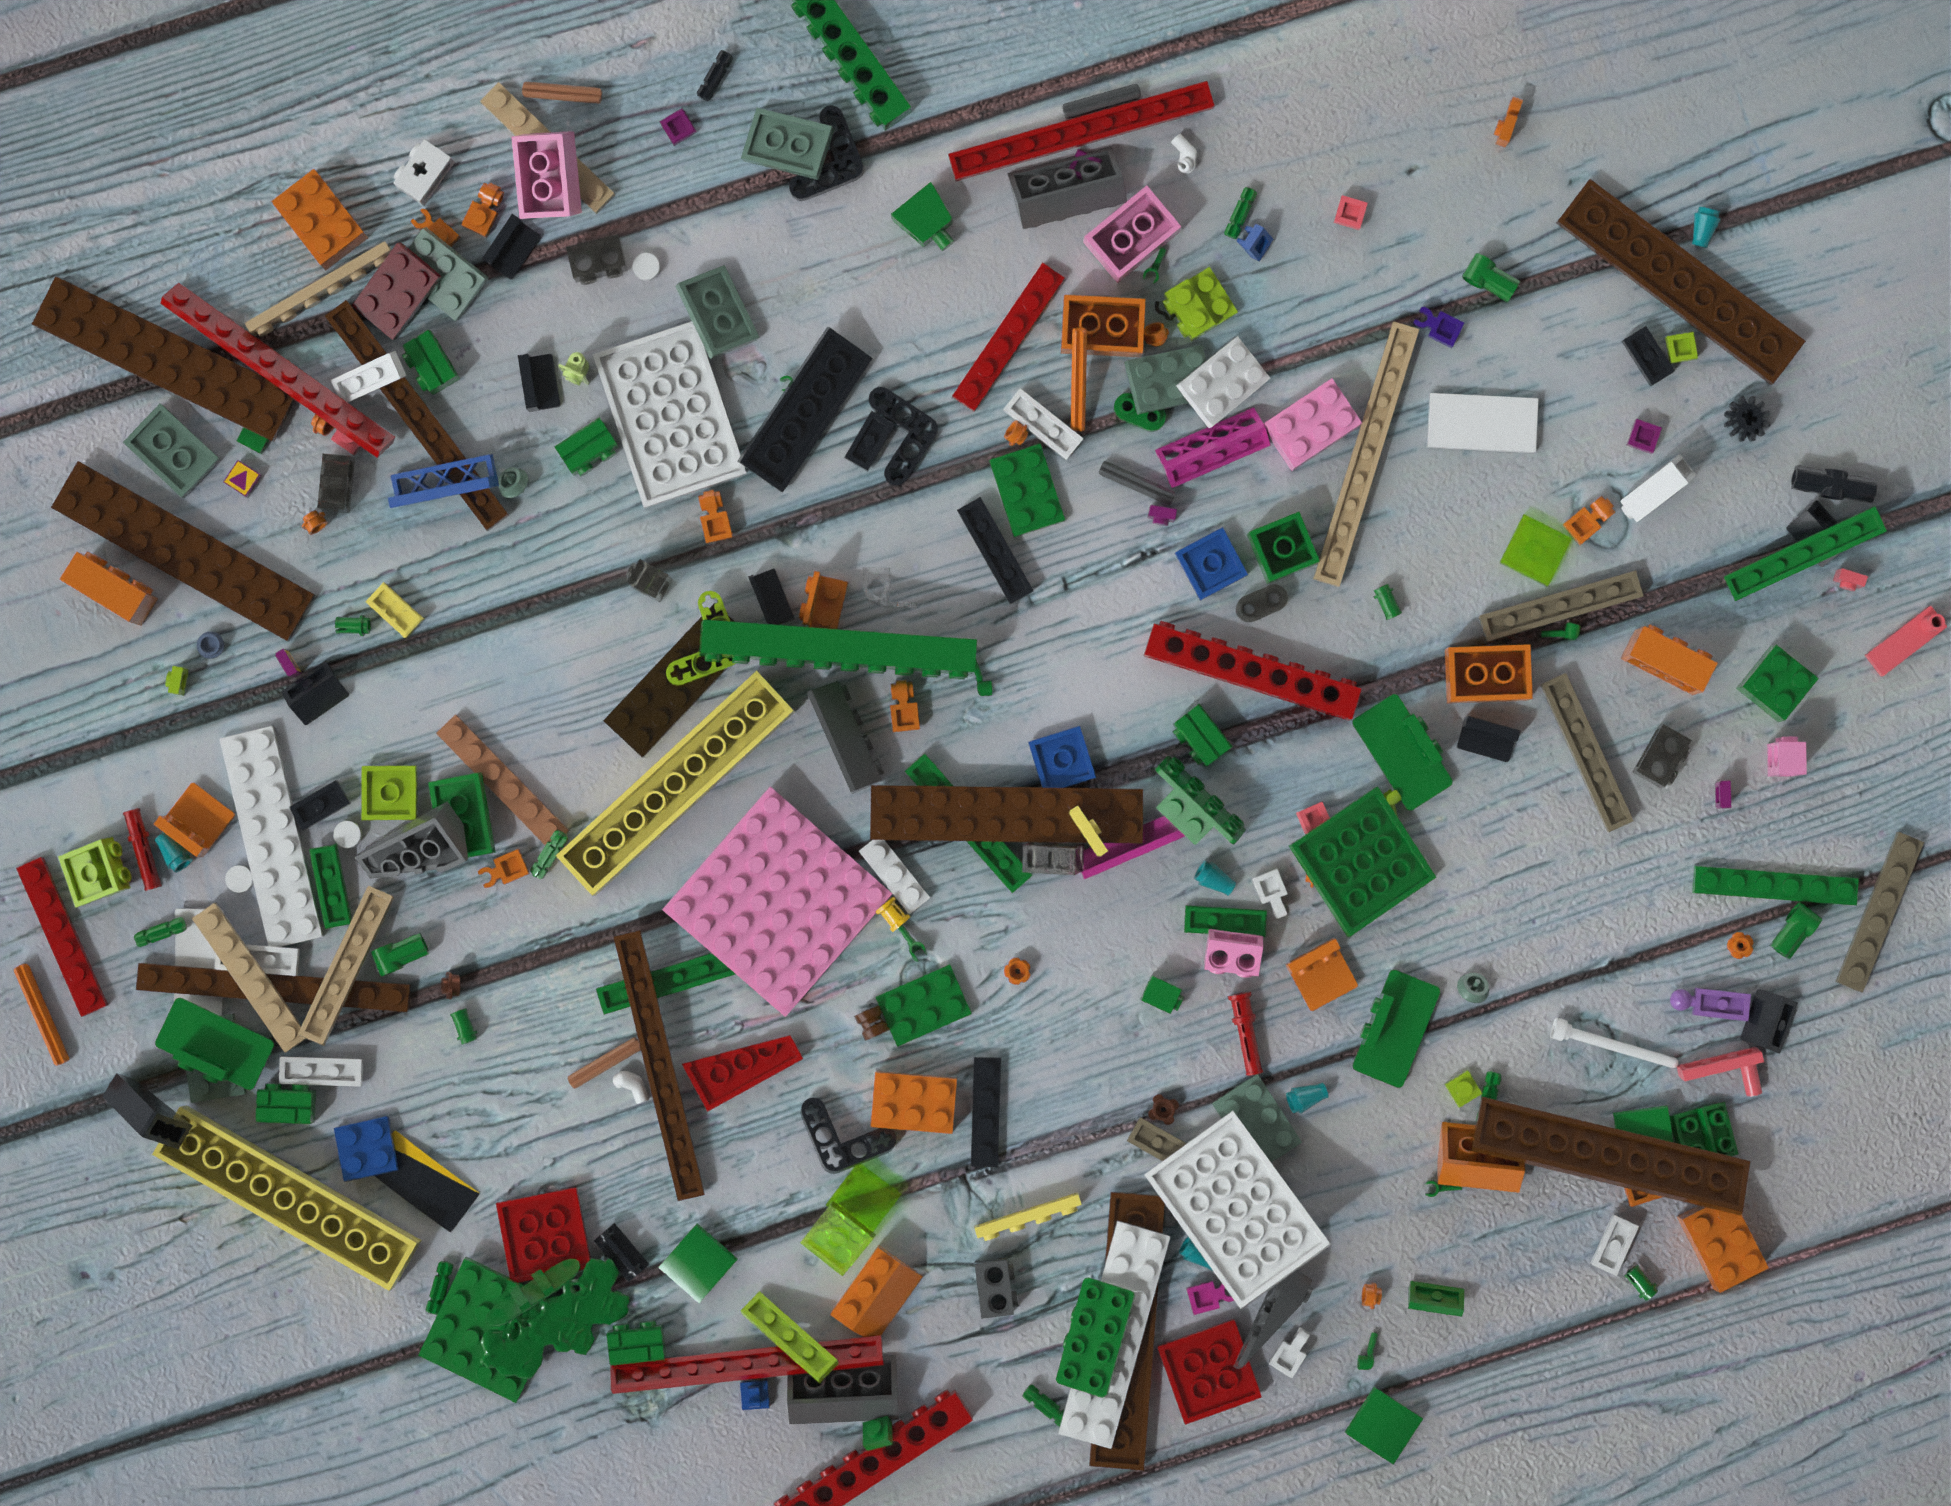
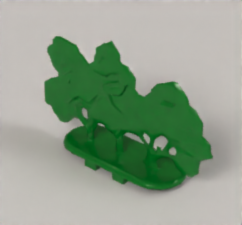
M568 1259L556 1264L544 1273L541 1269L532 1274L534 1279L520 1288L517 1284L508 1290L511 1295L496 1304L485 1318L486 1324L490 1327H499L507 1323L508 1325L504 1331L495 1329L486 1332L482 1336L481 1344L484 1347L485 1353L480 1363L484 1364L486 1368L495 1367L500 1375L508 1377L515 1375L518 1378L531 1379L542 1365L543 1351L547 1345H553L558 1352L574 1350L576 1354L587 1355L595 1339L591 1330L592 1325H611L624 1318L629 1310L627 1306L630 1297L619 1291L612 1292L611 1290L619 1275V1271L612 1259H607L606 1261L591 1259L586 1263L583 1274L578 1279H574V1277L579 1272L580 1263L576 1259ZM579 1285L580 1291H576L572 1286ZM563 1287V1294L561 1296L546 1299L548 1296H550L551 1294H553L554 1292ZM536 1304H541V1311L535 1317L527 1319L520 1317L521 1314ZM522 1322H528L529 1326L523 1327ZM515 1323H518L520 1327L519 1337L512 1339L511 1330L515 1329ZM506 1332L508 1334L507 1339L503 1340L502 1335Z

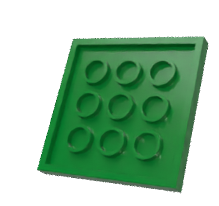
M1378 786L1289 845L1294 856L1347 937H1351L1437 878Z
M465 1257L418 1356L517 1403L528 1379L518 1378L515 1375L509 1377L500 1375L495 1367L486 1368L484 1364H481L480 1361L485 1353L481 1340L482 1336L488 1331L495 1329L499 1331L505 1330L508 1323L499 1327H490L486 1324L485 1318L496 1304L511 1295L508 1290L517 1284L521 1288L524 1284L518 1283L510 1279V1277L471 1258ZM536 1304L521 1314L520 1317L526 1319L535 1317L541 1311V1304ZM522 1322L523 1327L529 1326L528 1322ZM515 1323L516 1328L511 1330L512 1339L519 1337L520 1327L518 1323ZM506 1332L502 1335L503 1340L507 1339L508 1334Z

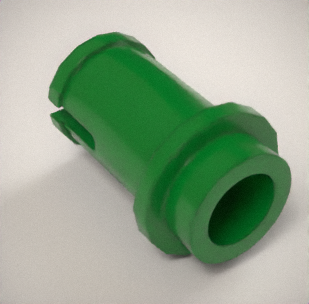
M1389 584L1373 590L1375 593L1373 597L1378 599L1386 620L1402 614L1392 593L1394 589L1390 588Z
M360 615L359 618L336 617L335 628L338 629L335 632L336 634L347 633L365 636V634H370L371 620L370 618H365V615Z
M467 1008L451 1013L450 1016L453 1019L459 1036L457 1041L460 1040L463 1045L477 1040L476 1034L478 1032L473 1029Z
M1638 1264L1624 1274L1640 1293L1638 1295L1639 1298L1643 1297L1647 1301L1658 1292L1657 1284L1655 1282L1652 1283Z

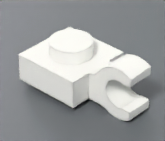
M1278 869L1253 878L1252 882L1261 904L1270 902L1276 920L1286 916L1287 912L1280 897L1288 893Z
M1299 1326L1290 1343L1282 1340L1269 1360V1365L1293 1378L1307 1356L1306 1353L1301 1351V1348L1310 1336L1309 1332Z

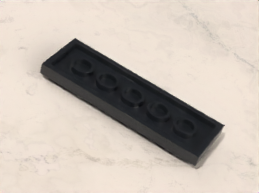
M827 327L737 462L780 492H784L873 358L832 328Z

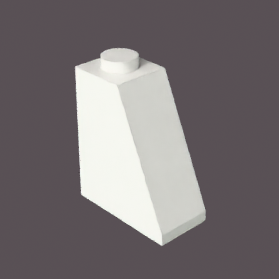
M1679 454L1620 501L1623 504L1621 508L1629 519L1634 518L1638 522L1687 485L1696 474Z

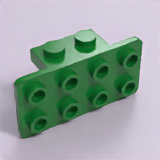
M1392 694L1353 719V727L1392 788L1400 794L1401 802L1407 810H1414L1452 785L1453 780L1441 763L1443 758L1440 754L1443 753L1440 744L1436 739L1431 741L1426 733L1429 728L1421 716L1416 717L1415 714L1411 715L1398 695Z
M1167 756L1155 770L1174 789L1156 808L1194 845L1213 827L1234 845L1246 831L1244 822L1236 814L1231 815L1224 808L1225 805L1216 795L1211 796L1204 789L1205 785L1196 776L1191 777L1184 770L1185 766L1179 759Z
M1391 970L1379 998L1375 997L1370 1008V1012L1373 1013L1370 1022H1365L1361 1030L1360 1038L1363 1039L1352 1064L1353 1069L1394 1087L1401 1088L1405 1083L1440 995L1439 987L1398 970Z
M184 998L175 999L155 1041L157 1048L172 1054V1058L179 1061V1067L190 1072L196 1069L204 1073L202 1077L210 1082L217 1084L219 1080H228L247 1090L255 1088L275 1046L273 1040Z
M1085 1278L1083 1280L1077 1304L1071 1313L1069 1333L1066 1334L1063 1342L1064 1351L1056 1376L1058 1384L1101 1398L1108 1395L1135 1300V1293L1133 1291L1093 1278Z

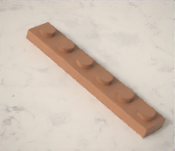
M456 714L436 733L474 773L482 772L484 783L544 845L548 841H552L550 837L554 831L559 830L565 834L569 832L568 828Z

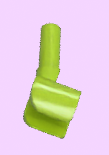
M1389 789L1383 795L1397 815L1395 805L1401 801V796L1397 790L1391 791Z

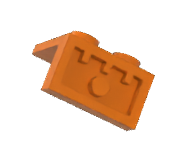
M814 571L813 577L808 576L805 592L809 595L807 603L802 602L799 612V618L803 621V626L838 629L848 582L822 576L818 571Z
M191 783L166 816L160 815L154 822V825L194 856L204 857L235 817V813L196 783Z
M1335 938L1285 964L1310 1011H1314L1358 987L1352 972L1339 950L1341 947Z

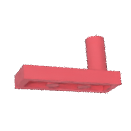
M1928 606L1865 654V657L1882 677L1947 628L1945 619L1941 614H1937L1932 606Z
M1757 1047L1742 1049L1677 1066L1678 1076L1684 1081L1740 1068L1746 1096L1762 1094L1756 1064L1763 1063L1764 1059L1762 1051Z

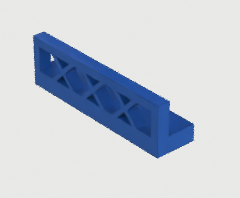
M493 454L390 475L395 496L388 497L390 508L497 487L499 486ZM486 461L489 477L480 478L473 473V470L478 462ZM471 464L469 469L464 467V465ZM454 467L466 473L460 483H455L448 478ZM445 469H446V471L444 472V474H442L441 472H439L440 470H445ZM430 472L441 478L437 486L432 489L423 483ZM416 475H421L419 479L414 477ZM407 477L416 484L411 493L403 494L399 479ZM469 477H472L473 479H475V480L467 481Z

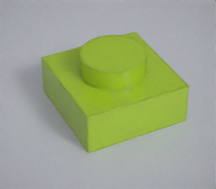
M1694 332L1665 337L1670 364L1698 359Z
M172 666V671H168L165 686L169 687L168 693L184 696L189 669Z
M1468 1070L1444 1084L1458 1108L1482 1094Z

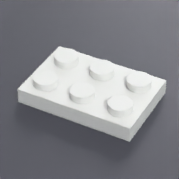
M1237 336L1177 384L1176 387L1207 427L1211 428L1271 378Z

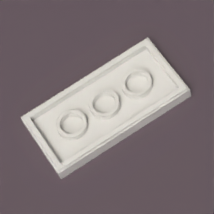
M1430 393L1427 448L1535 453L1538 398Z

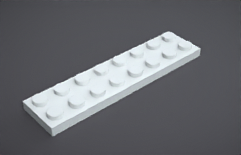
M274 726L220 738L268 946L283 947L324 937L297 821L289 808L293 804Z
M1117 1221L1101 1281L1133 1291L1135 1293V1300L1108 1395L1101 1398L1070 1388L1058 1434L1106 1448H1112L1169 1244V1235Z

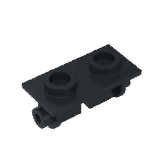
M615 1223L594 1240L608 1259H612L619 1272L628 1282L649 1265Z

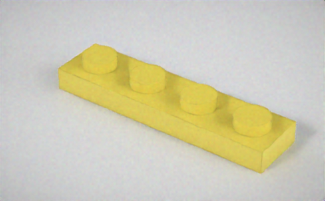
M1077 1192L975 1225L974 1229L977 1238L983 1237L984 1241L999 1237V1231L1009 1229L1010 1233L1026 1228L1025 1223L1033 1220L1036 1221V1224L1051 1220V1215L1061 1212L1062 1216L1078 1211L1077 1206L1082 1204Z

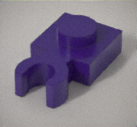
M1421 307L1419 312L1425 314L1426 321L1420 322L1415 319L1413 325L1419 329H1431L1427 337L1452 348L1464 322L1442 311L1439 312L1436 318L1430 309Z

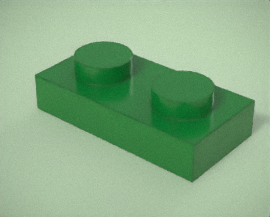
M1410 1281L1408 1309L1462 1317L1464 1312V1289Z

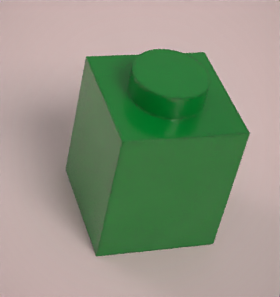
M1151 975L1140 1000L1171 1014L1173 1009L1178 1011L1184 996L1180 995L1182 989Z

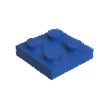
M1223 527L1174 553L1200 601L1248 576Z
M1080 726L1028 742L1042 788H1065L1096 778Z
M386 1116L334 1128L344 1182L399 1170L389 1117Z

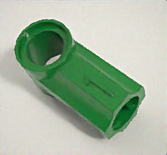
M1475 253L1462 275L1463 280L1479 289L1484 288L1506 302L1510 300L1520 283L1516 278L1497 268L1491 259L1479 253Z
M1801 902L1797 903L1790 911L1785 920L1786 924L1769 945L1787 959H1791L1805 938L1810 937L1822 922L1820 916Z
M418 933L395 944L392 942L371 951V955L380 976L383 977L402 969L403 965L429 955V951L421 933Z

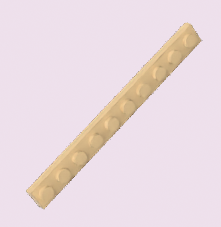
M1394 321L1392 323L1313 580L1340 587L1419 332L1417 328Z

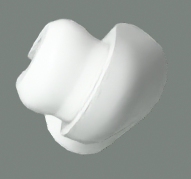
M1180 133L1171 141L1173 146L1180 152L1178 169L1182 173H1191L1196 167L1197 150Z
M620 1071L614 1075L613 1084L617 1088L623 1087L632 1090L636 1104L649 1100L643 1080L639 1075L629 1071Z

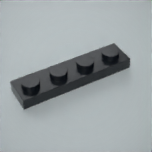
M981 497L958 509L959 516L1009 604L1011 605L1034 592Z
M974 1057L971 1167H998L1001 1058Z

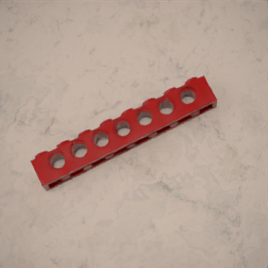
M1160 621L1159 625L1154 623L1152 626L1144 657L1348 721L1353 719L1362 688L1356 687L1357 682L1341 678L1339 682L1330 679L1331 674L1321 670H1315L1314 673L1304 671V665L1291 661L1289 665L1278 662V657L1266 653L1263 654V657L1252 654L1253 649L1240 645L1237 646V649L1226 646L1227 641L1212 637L1211 641L1200 638L1201 633L1186 629L1185 633L1175 630L1176 625ZM1172 638L1179 639L1183 644L1182 650L1178 653L1171 652L1168 648V641ZM1198 646H1203L1208 650V658L1204 661H1199L1194 657V649ZM1228 654L1233 657L1234 666L1231 669H1225L1220 665V657L1222 655ZM1253 662L1260 667V674L1257 677H1250L1246 673V665ZM1274 671H1282L1285 674L1286 681L1283 685L1273 683L1271 676ZM1300 679H1307L1311 682L1312 689L1309 693L1299 691L1297 684ZM1326 687L1336 689L1338 696L1335 701L1330 702L1324 698L1323 692Z
M947 1389L934 1398L936 1401L929 1407H926L924 1404L911 1413L913 1416L906 1422H903L901 1419L892 1424V1441L899 1442L902 1447L899 1453H889L886 1446L870 1451L863 1449L860 1452H857L855 1449L842 1458L844 1461L836 1468L833 1464L819 1473L821 1475L819 1479L813 1483L810 1479L796 1488L798 1490L796 1494L790 1498L786 1494L773 1504L775 1506H794L797 1502L804 1501L809 1506H843L972 1422L973 1416L957 1391L949 1392ZM936 1411H943L947 1414L948 1419L943 1424H936L932 1420V1415ZM913 1426H920L924 1429L925 1434L920 1439H914L910 1436L909 1430ZM867 1456H874L877 1458L879 1465L874 1469H868L864 1466L863 1460ZM845 1471H851L854 1473L856 1480L851 1484H845L842 1482L840 1475ZM822 1486H828L832 1490L833 1495L828 1499H823L818 1495L817 1490Z

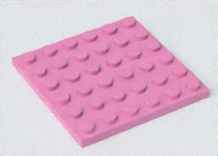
M770 786L662 910L786 1017L876 914L875 911L890 898L892 893Z

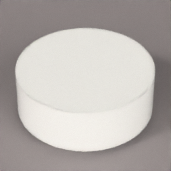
M641 253L633 261V271L640 280L651 281L658 276L660 263L653 254Z
M343 821L335 827L334 839L339 846L352 848L360 843L362 830L355 822Z
M234 866L226 873V885L233 892H246L253 886L251 871L246 866Z

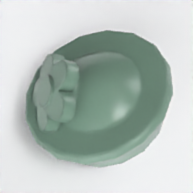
M515 467L504 470L498 478L499 492L506 498H514L523 493L528 483V475L525 470Z
M1479 973L1465 974L1457 982L1459 994L1468 1002L1481 1003L1489 996L1488 981Z

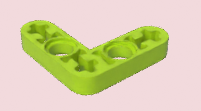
M710 590L700 595L697 604L703 620H707L706 616L712 615L708 607L704 608L702 606L706 601L705 597L710 596L711 599H716L718 602L714 605L716 614L719 611L723 613V616H716L711 620L730 621L722 598L718 593ZM699 652L670 663L666 670V677L673 685H684L732 667L735 663L729 661L728 658H724L720 662L722 666L716 667V662H712L709 670L700 671L696 667V660L700 657ZM691 660L692 669L697 675L691 677V672H686L683 674V680L678 681L677 677H671L670 673L674 672V666L684 669L688 667L686 661Z

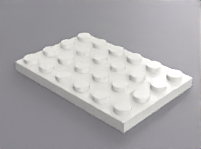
M692 321L593 354L644 509L747 475L745 467L737 462L741 455L705 347Z
M1234 1111L1145 1174V1177L1241 1310L1331 1245Z

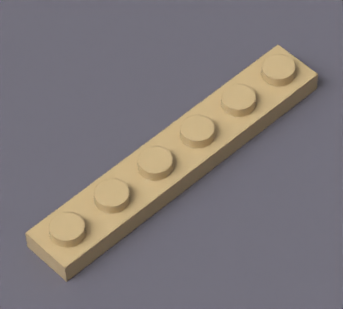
M499 82L480 100L481 104L515 136L550 132ZM577 158L580 198L598 214L615 196V193Z
M385 241L245 322L247 329L254 336L259 335L261 337L273 331V326L277 323L291 321L297 316L296 312L305 307L306 309L313 308L321 302L320 298L327 294L330 296L335 295L343 290V285L351 280L353 282L359 281L367 275L366 271L373 267L379 268L391 252L390 246Z
M371 886L367 887L298 1032L299 1036L325 1046L394 900L392 895Z
M213 903L193 917L192 920L283 1051L286 1053L304 1041L306 1038L298 1035L301 1024L217 903Z

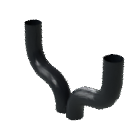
M1155 301L1156 312L1164 315L1165 320H1173L1176 315L1172 314L1169 317L1166 312L1159 309V301Z

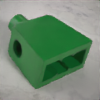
M931 182L891 213L893 222L922 247L934 241L941 251H944L954 243L953 238L946 231L953 224V219Z

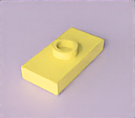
M385 582L365 601L405 639L424 620L417 611Z
M1079 806L1070 810V816L1095 854L1100 857L1108 852L1098 837L1102 832L1093 819L1088 821Z

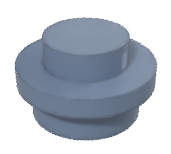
M205 632L197 640V650L205 658H217L224 650V640L215 632Z

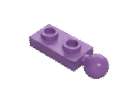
M1695 988L1694 996H1691L1688 991L1678 989L1671 994L1670 1004L1678 1011H1684L1689 1007H1693L1692 1015L1748 1021L1751 994Z

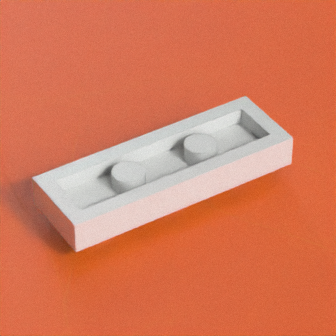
M393 351L332 379L331 382L337 395L346 402H351L405 377L406 373L396 351Z
M1021 388L1003 409L1004 412L1023 426L1026 424L1029 432L1066 461L1084 439Z
M872 840L859 850L860 854L909 915L930 899V896L885 840Z
M245 944L266 974L298 976L300 949ZM216 954L214 969L227 970Z
M280 1057L279 1084L362 1086L363 1059Z

